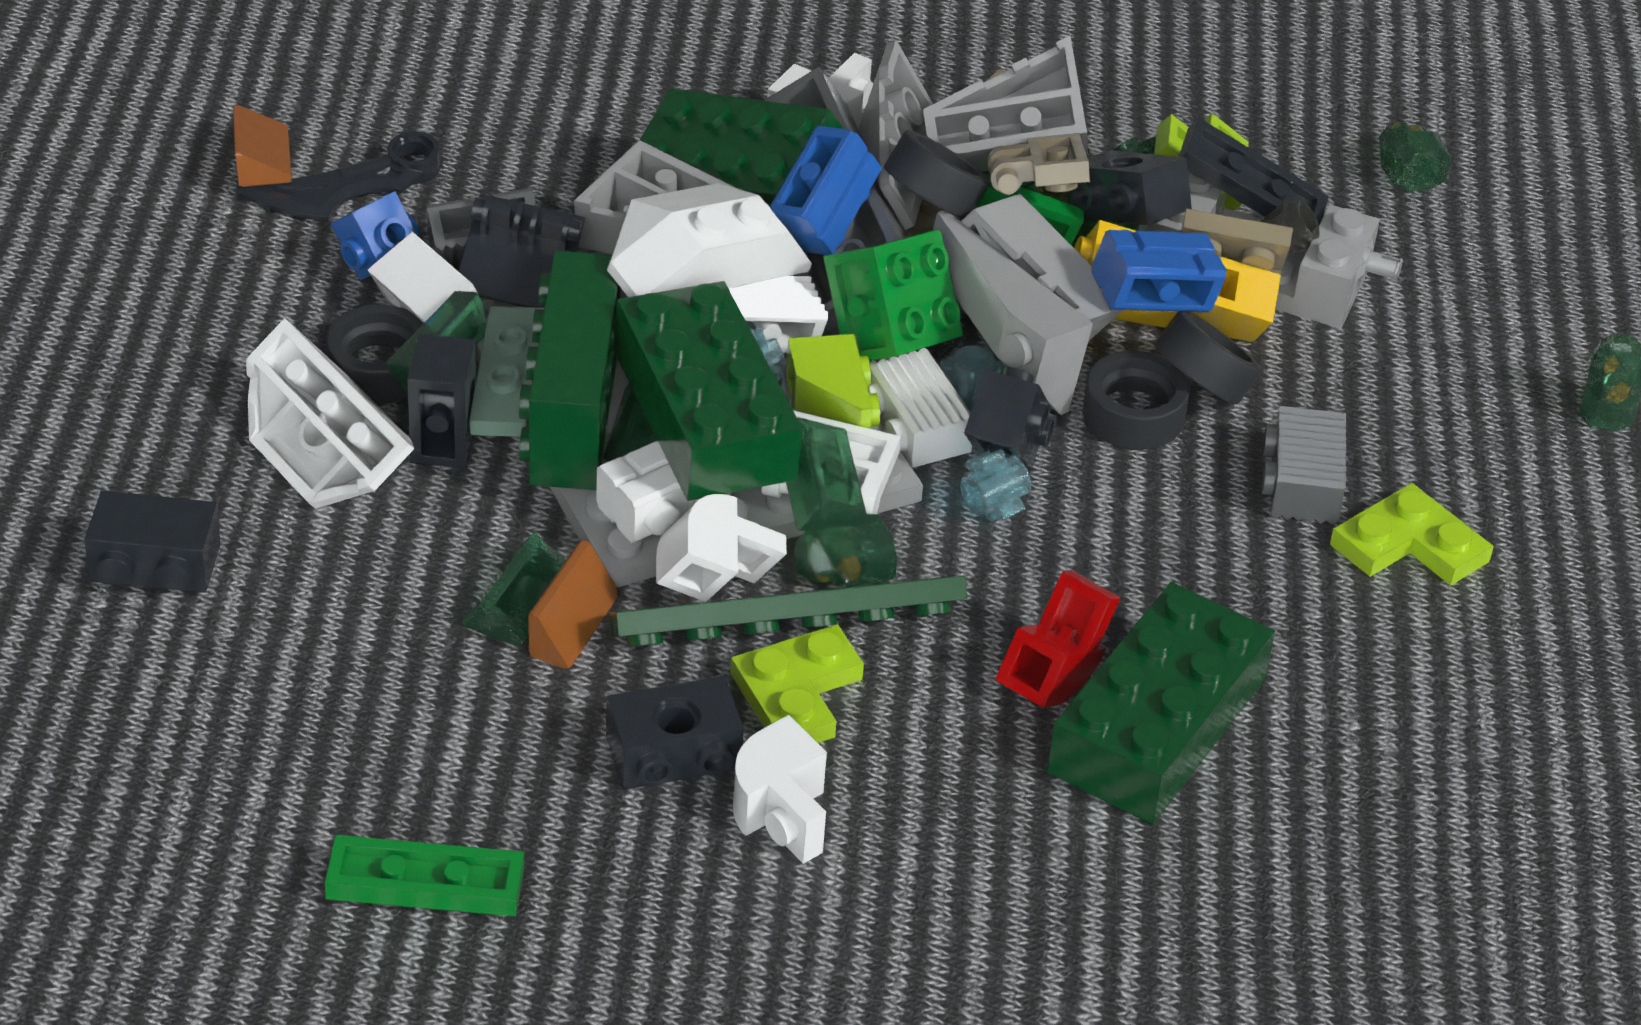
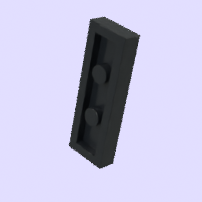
M1198 117L1187 129L1179 157L1187 158L1188 171L1277 225L1293 228L1292 234L1308 243L1314 237L1323 219L1329 196Z

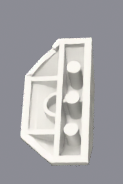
M716 183L632 199L607 271L628 297L720 281H725L730 289L805 273L809 271L812 263L790 232L759 195Z
M285 318L246 359L247 376L250 377L248 393L249 441L315 509L375 491L414 450L411 439L344 371Z

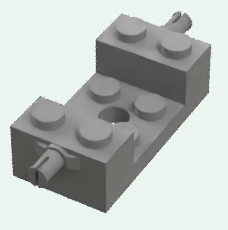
M1188 171L1192 210L1277 225L1274 222L1254 217L1249 213L1224 208L1227 194ZM1329 205L1314 237L1308 243L1292 234L1290 248L1283 269L1280 271L1281 277L1275 309L1342 329L1367 272L1388 277L1397 281L1403 263L1402 258L1399 259L1373 251L1380 219L1362 214L1354 209ZM1185 212L1147 225V231L1180 232Z

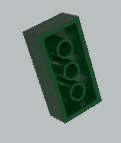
M670 88L640 141L739 190L759 195L770 207L794 163L806 147L805 144L815 127L844 128L830 109Z
M555 251L551 273H541L539 306H545V309H535L532 328V342L539 343L538 347L528 346L526 380L532 381V385H521L519 399V419H526V422H529V427H522L519 445V460L529 462V485L597 490V467L602 465L617 364L614 340L617 299H621V287L607 271L612 255Z
M726 282L705 283L697 286L617 299L614 352L686 500H697L711 494H728L797 480L803 428Z
M1170 582L1054 723L1047 773L1154 825L1265 681L1275 630Z

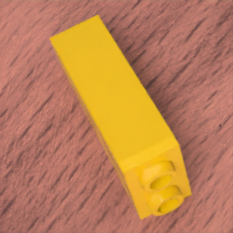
M1099 220L1086 237L1080 236L1074 249L1092 266L1105 231H1136ZM1220 257L1226 268V278L1212 311L1190 313L1208 322L1229 338L1254 342L1273 323L1281 275ZM1123 310L1114 319L1166 328L1178 311Z

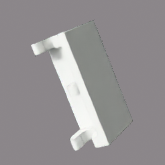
M413 232L368 269V272L387 301L392 306L405 308L412 312L429 328L430 335L462 338L478 324L483 316V311L474 306L464 316L457 318L459 310L463 306L468 305L478 292L469 280Z

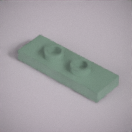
M490 306L469 419L471 435L520 437L522 427H529V422H526V419H519L520 391L522 384L532 385V381L526 380L528 346L538 347L539 343L532 342L535 309L545 308Z

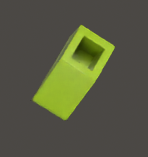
M854 334L788 338L785 380L793 411L869 429L871 427H879V398L877 393L868 392L871 385L868 356H859Z

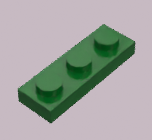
M335 835L325 880L326 900L516 917L524 873V852Z

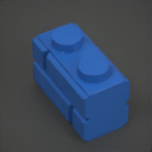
M817 126L772 201L770 209L790 232L803 252L830 255L834 254L837 247L844 241L847 229L861 205L869 197L870 189L882 167L873 154L867 152V146L857 133L846 129Z
M1105 231L1092 264V274L1099 288H1103L1102 294L1110 310L1212 311L1225 281L1226 268L1219 255L1214 254L1215 248L1207 233Z

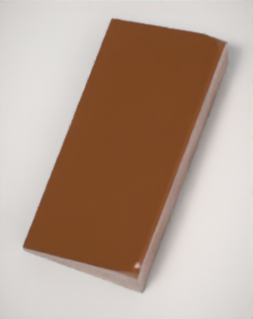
M233 105L235 156L239 186L249 187L292 182L288 125L248 108Z
M581 540L575 546L528 614L530 657L561 668H570L618 598L617 588L590 542Z

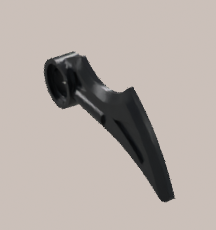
M403 132L389 142L387 147L388 155L321 174L294 178L289 183L249 187L239 186L238 183L236 186L237 193L256 204L277 212L307 219L329 221L337 208L354 197L374 192L395 191L396 193H402L413 184H421L432 180L440 170L439 145L432 135L425 132ZM411 154L426 156L425 159L419 161H405L402 159L404 156Z

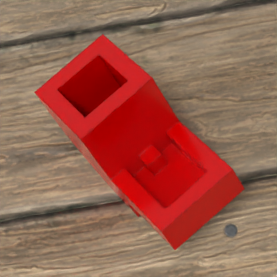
M1073 570L1062 571L1039 624L1018 627L995 680L1042 708L1065 703L1087 682L1102 659L1107 648L1100 645V642L1121 597Z

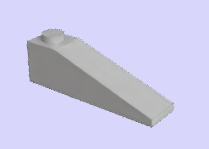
M893 40L886 45L863 113L859 132L868 148L867 152L872 153L882 167L877 177L879 187L903 228L907 230L915 226L922 198L889 175L884 168V164L906 130H911L927 137L923 109L932 105L933 102L897 40Z
M943 210L937 212L933 231L940 230L942 233L944 247L949 257L948 266L955 298L999 360L1005 366L1017 368L1034 375L1033 383L1039 384L1051 408L1060 415L1069 412L1093 323L952 214Z

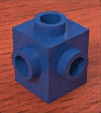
M395 191L330 223L341 243L340 251L345 263L356 272L360 281L371 276L368 269L411 232L419 237V228L415 219L405 211Z

